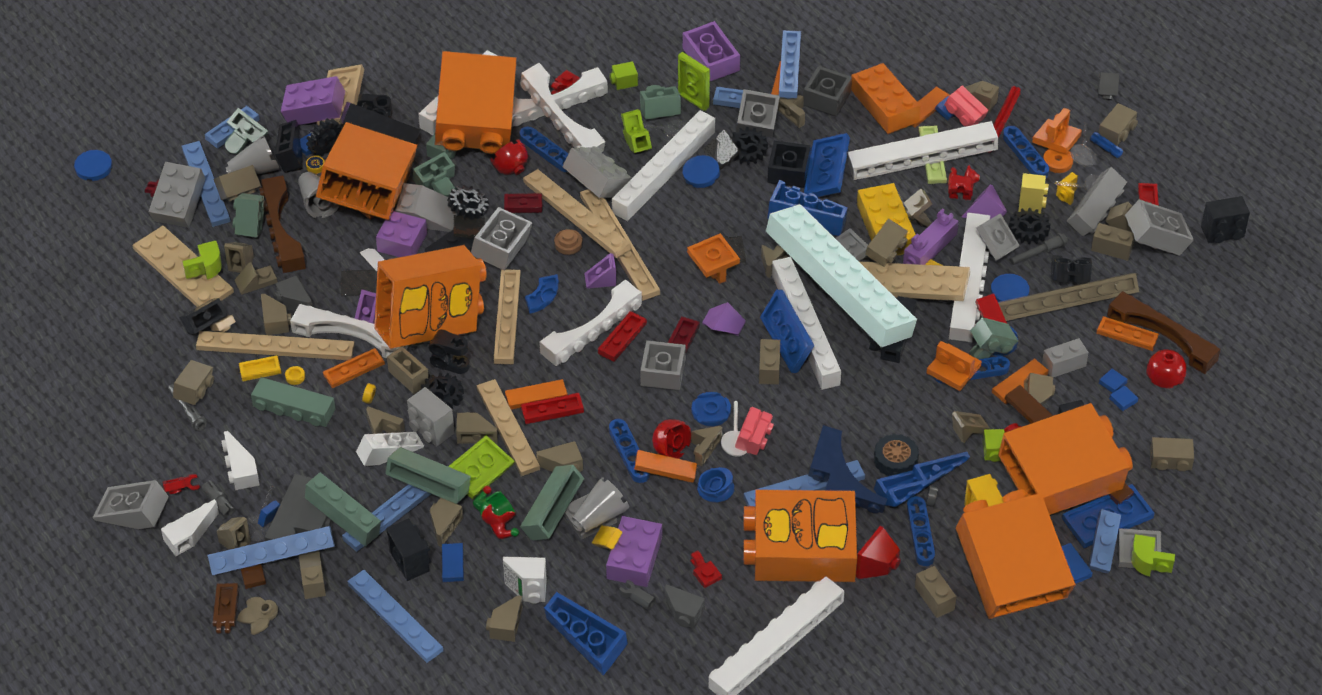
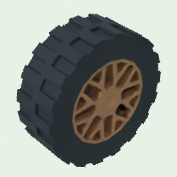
M902 434L886 435L884 438H881L875 445V467L886 476L912 471L914 465L918 464L919 448L916 446V442Z

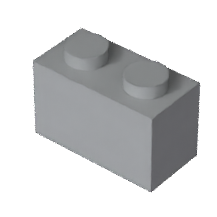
M1080 338L1045 349L1042 365L1049 370V376L1056 377L1086 367L1089 352Z

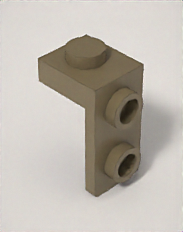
M919 189L904 202L907 208L906 213L911 219L915 218L921 226L929 227L932 223L924 211L932 205V202L923 189Z

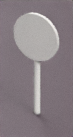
M734 401V431H729L723 435L721 446L729 455L742 456L747 451L735 447L740 431H738V402Z

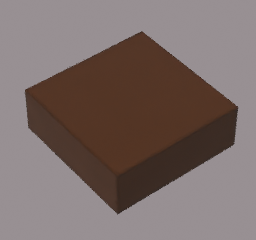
M261 564L241 568L245 589L266 584Z

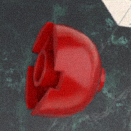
M516 140L518 142L516 144L509 142L495 153L496 158L494 160L490 159L491 164L498 172L504 175H512L514 173L519 175L525 170L524 166L528 161V152L521 140Z
M1160 350L1150 358L1146 374L1154 385L1161 388H1173V386L1180 385L1185 380L1186 362L1176 351Z
M668 419L659 423L654 430L652 438L653 447L659 455L680 459L684 454L680 452L686 446L689 447L691 443L690 427L685 425V422L677 419Z

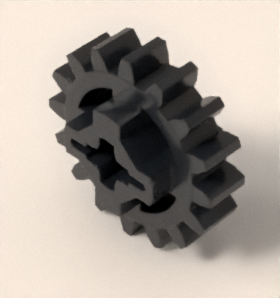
M326 118L325 122L321 120L320 125H314V129L310 130L311 136L306 138L308 140L306 143L307 149L316 156H323L325 152L328 154L342 130V125L333 118L331 120Z
M746 127L745 131L739 128V133L733 132V137H729V155L733 156L734 161L739 159L740 164L746 161L747 165L750 164V161L756 164L757 158L762 160L763 155L767 154V138L762 136V131L756 132V128H753L752 131L749 130V127Z
M465 185L462 188L456 186L455 189H451L447 199L449 201L447 205L452 207L451 211H456V216L462 215L463 219H466V217H469L471 220L474 217L480 219V216L485 215L489 206L487 204L488 199L484 198L485 194H480L479 189L474 190L473 186L469 188Z
M1022 208L1021 213L1015 211L1014 216L1010 217L1009 228L1016 239H1021V243L1027 241L1028 244H1031V241H1034L1038 244L1039 239L1044 241L1045 236L1049 235L1051 226L1049 217H1045L1044 212L1039 214L1038 209L1032 211L1031 208H1028V211H1025Z
M439 373L438 377L431 375V380L425 379V384H421V389L426 387L452 410L453 405L459 406V400H463L464 390L461 380L457 381L456 376L450 378L449 373L445 376Z

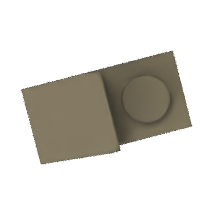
M797 95V98L791 99L780 97L777 110L798 128L805 125V112L802 109L804 96Z
M764 245L761 246V258L766 276L769 278L772 276V261L790 256L780 245H777L774 250Z
M251 262L247 264L235 279L241 295L278 283L271 265L255 270Z
M369 406L366 408L367 420L372 434H381L383 430L387 433L405 431L404 419Z
M958 411L952 413L953 430L963 443L966 442L972 433L983 434L984 430L990 429L979 414Z
M715 426L691 432V443L697 445L694 449L695 463L703 466L720 443L723 427Z

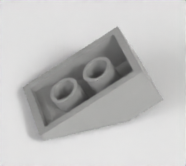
M404 183L396 212L426 219L427 229L447 232L454 229L457 212H452V207L447 205L449 202L447 201L448 197L423 185Z
M156 480L108 487L93 519L134 529L155 527L169 496Z

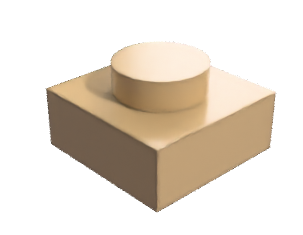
M227 315L211 324L210 328L212 331L225 332L236 321L233 315Z

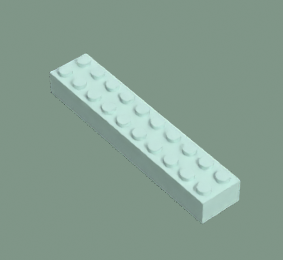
M801 204L770 213L766 232L880 347L912 337L917 318Z

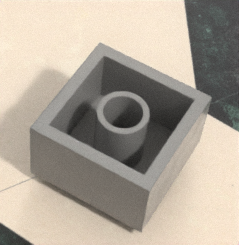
M743 89L736 131L739 132V128L743 131L746 130V127H749L751 131L753 128H756V132L762 131V136L772 137L780 96Z
M646 340L640 370L641 386L680 390L686 360V345Z
M426 387L407 400L409 426L413 431L420 432L425 441L428 443L432 442L437 447L454 434L452 409Z

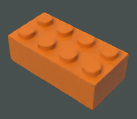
M884 63L851 75V91L887 134L920 122V104Z

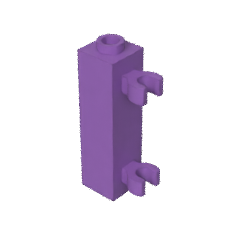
M944 209L940 210L937 214V219L920 235L916 234L911 239L912 243L904 250L903 264L925 265L957 235L959 221L953 218L952 213L946 215L944 214Z

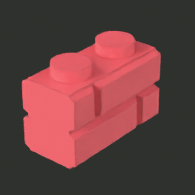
M964 86L953 92L944 104L948 112L958 117L963 126L978 124L989 111Z
M750 407L735 447L757 455L760 449L764 450L768 440L765 438V435H770L774 426L771 423L772 414Z

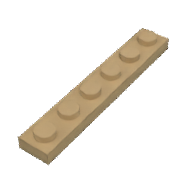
M501 270L494 364H514L520 270Z
M496 380L477 385V390L512 459L515 461L520 475L524 476L540 470V465Z

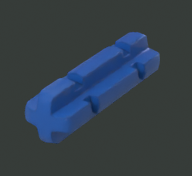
M1094 132L1091 135V141L1116 158L1123 154V150L1102 137L1099 133Z

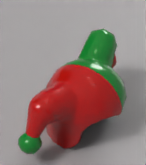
M484 486L483 491L473 501L474 508L480 512L483 521L491 526L497 538L504 539L510 536H518L519 530L517 528L512 530L505 529V524L516 515V511L501 491L486 497L491 493L492 489L490 486Z

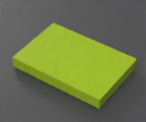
M681 52L678 55V91L680 96L703 111L707 110L710 101V69L684 52Z
M485 435L448 467L471 476L467 495L474 499L483 491L484 486L491 485L512 467L515 461Z

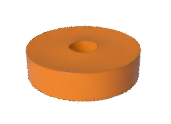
M1048 149L1044 153L1043 159L1048 164L1049 171L1064 173L1071 169L1073 155L1070 151L1064 154Z

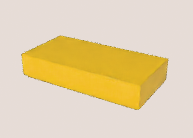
M277 355L239 363L242 381L281 374Z
M601 525L592 544L597 547L613 549L622 531L615 527Z

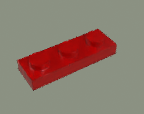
M630 311L598 348V354L615 362L647 324V319Z
M579 393L521 404L525 424L584 413Z

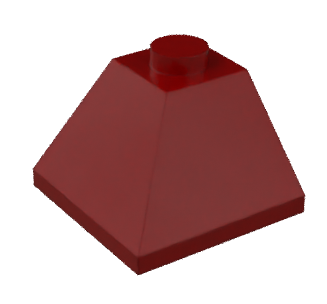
M879 526L857 554L856 578L858 579L888 575L892 569L896 570L901 562V559H899V547L882 526Z

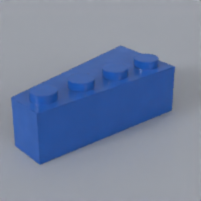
M779 180L769 202L767 219H769L770 213L801 204L831 235L839 236L842 234L846 223L848 207L828 199L822 201L813 193L807 195L800 192V188L796 186L790 188L785 186V182Z
M558 592L554 594L544 607L546 619L602 675L608 671L628 644L625 631Z

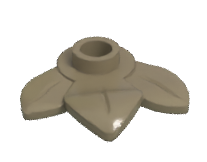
M261 597L250 598L246 601L247 608H244L239 613L237 621L251 624V634L256 635L265 630L269 625V621L277 616L278 606L272 600L265 601Z

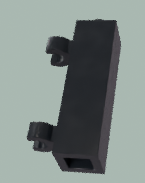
M898 296L897 300L915 316L917 300ZM871 337L869 349L872 351L881 350V360L900 363L907 339L880 347Z

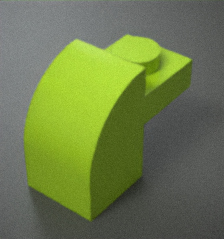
M637 109L622 113L623 134L630 150L637 153L652 149L649 131L644 128L641 111Z
M217 241L197 245L199 257L182 261L186 279L205 274L208 280L220 272L222 262Z
M1135 534L1131 552V562L1134 568L1146 576H1150L1151 570L1172 573L1175 554L1154 551L1156 537Z

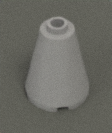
M264 135L228 161V166L225 167L227 173H231L253 165L257 175L280 169Z
M305 172L299 177L298 184L306 211L314 218L319 216L325 218L332 215L339 208V205L317 198L316 193L320 177L312 172Z
M602 477L573 515L572 526L579 533L581 531L587 533L629 509V504L627 501L623 503L621 492L609 480L604 482Z

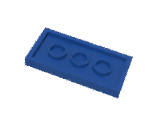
M847 133L813 141L804 188L805 194L813 193L820 197L841 192L850 141Z
M776 289L760 318L771 338L780 340V354L790 372L797 373L815 345L784 291Z
M1133 484L1128 485L1134 491L1133 496L1128 500H1124L1122 504L1117 505L1110 499L1109 495H1105L1063 513L1062 520L1083 548L1093 545L1099 511L1101 509L1120 514L1119 528L1130 529L1154 518L1155 513Z

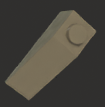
M319 550L300 554L299 562L305 599L326 596Z

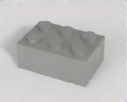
M595 146L571 148L562 166L599 198L614 197L632 179L625 169L617 166L612 158L605 156L602 150Z
M165 162L148 211L153 221L190 227L206 179L201 168Z
M1139 199L1125 214L1128 225L1134 234V239L1139 244H1145L1180 256L1194 241L1182 213Z
M498 207L475 236L471 253L474 257L481 258L483 261L505 271L528 240L532 222Z

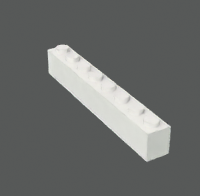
M700 110L612 198L613 213L628 221L715 133V118Z
M992 121L850 151L848 152V166L854 180L924 166L928 163L933 164L998 150V136Z
M967 213L959 267H970V276L964 301L954 300L949 339L972 342L973 335L970 330L976 325L975 320L979 321L980 312L975 301L983 297L979 292L984 291L985 280H981V278L986 277L987 266H983V264L988 263L989 252L985 250L989 248L980 237L976 227L990 220V215Z
M787 257L772 261V277L778 290L784 291L815 345L808 355V360L821 390L839 386L841 369L792 258Z
M826 576L821 581L815 582L806 594H801L792 606H787L777 619H772L763 631H758L748 644H743L734 656H729L719 669H714L710 673L709 689L717 695H737L840 606L844 602V590Z

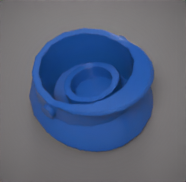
M723 467L706 470L699 478L697 486L699 495L709 502H722L730 498L734 492L732 472Z

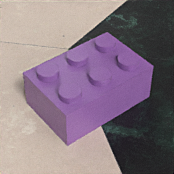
M715 21L683 32V50L688 56L710 69V81L740 71V54Z
M337 76L287 85L281 113L287 122L297 120L298 125L324 121L326 118H340L345 90Z
M622 516L618 527L622 534L615 547L611 549L606 564L607 579L624 583L630 580L634 585L647 587L662 540V524Z

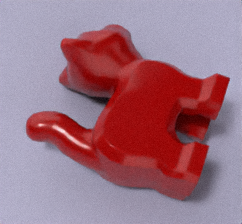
M968 165L964 176L957 175L956 168L952 167L948 178L949 198L958 199L957 193H963V199L971 200L974 183L980 180V175L971 169L970 165Z

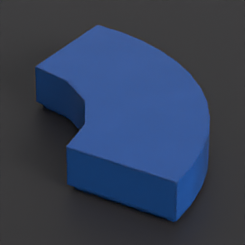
M557 274L539 278L537 289L532 294L525 296L529 314L544 309L554 300L559 287Z

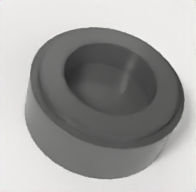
M929 486L926 498L927 506L933 507L938 491L936 486Z

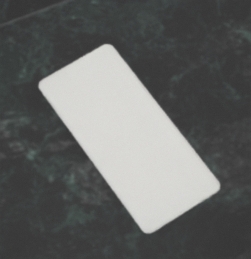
M368 248L360 252L377 271L378 261H383V257L375 249Z

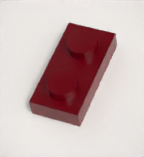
M542 193L504 194V210L511 213L542 212Z
M681 316L668 343L686 345L687 352L700 327V322Z

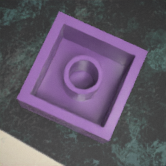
M393 211L389 220L385 219L376 236L377 251L396 257L417 254L427 235L426 219Z

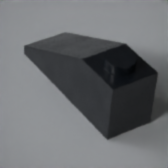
M297 120L280 124L278 128L275 156L283 172L294 171L301 167L302 151Z

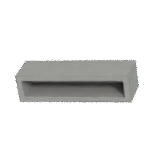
M1112 167L1102 172L1067 222L1082 236L1089 232L1091 234L1094 233L1098 223L1107 216L1106 211L1115 205V199L1124 192L1123 187L1127 181Z

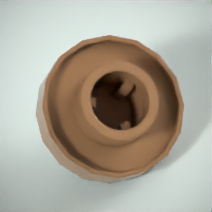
M571 229L560 231L554 239L556 250L568 255L578 252L582 247L581 234Z

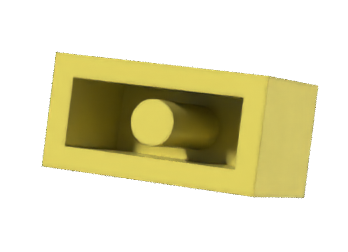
M1023 173L1018 212H1021L1022 208L1025 211L1031 208L1032 211L1038 209V213L1041 214V209L1046 208L1047 197L1043 196L1048 194L1049 184H1045L1046 176Z

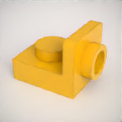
M1071 172L1057 185L1056 196L1069 205L1073 204L1074 193L1078 187V175Z

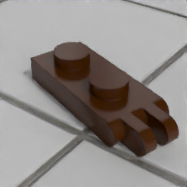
M238 583L216 585L213 627H216L217 634L222 633V627H225V634H230L231 626H235Z

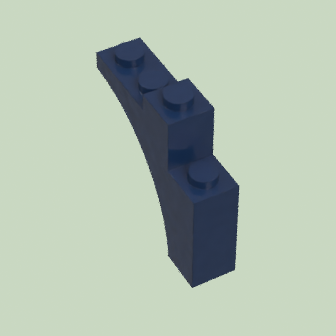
M823 425L808 476L817 481H827L825 491H855V507L865 508L871 513H883L887 498L879 496L864 487L849 470L842 452V431Z

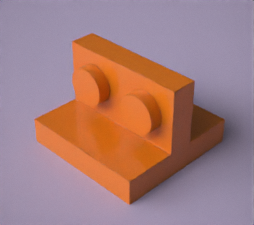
M1063 108L1059 114L1055 115L1054 120L1047 119L1033 136L1032 143L1067 154L1081 137L1082 130L1069 126L1071 110Z
M721 233L687 247V253L705 277L711 276L719 284L726 281V269L740 264V258Z
M940 341L937 345L936 358L927 367L926 373L961 391L981 367L982 361L949 343Z

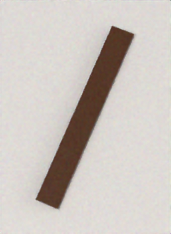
M1021 385L1005 396V400L1031 424L1053 416ZM1124 483L1122 490L1108 495L1118 505L1132 497L1134 491Z

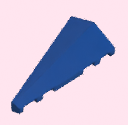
M963 452L916 464L912 471L877 479L874 490L877 495L887 498L886 506L896 507L969 460L970 456L968 452Z

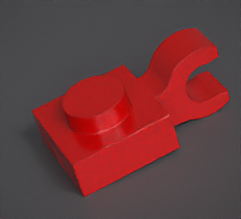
M568 70L564 71L551 84V87L554 89L551 94L553 95L567 89L576 83L580 77Z
M197 474L163 481L164 491L174 494L181 492V488L185 487L191 490L199 489V484H190L191 479L197 478Z
M698 550L691 554L693 559L690 562L696 568L693 570V575L704 588L722 579V574L712 561L705 563Z

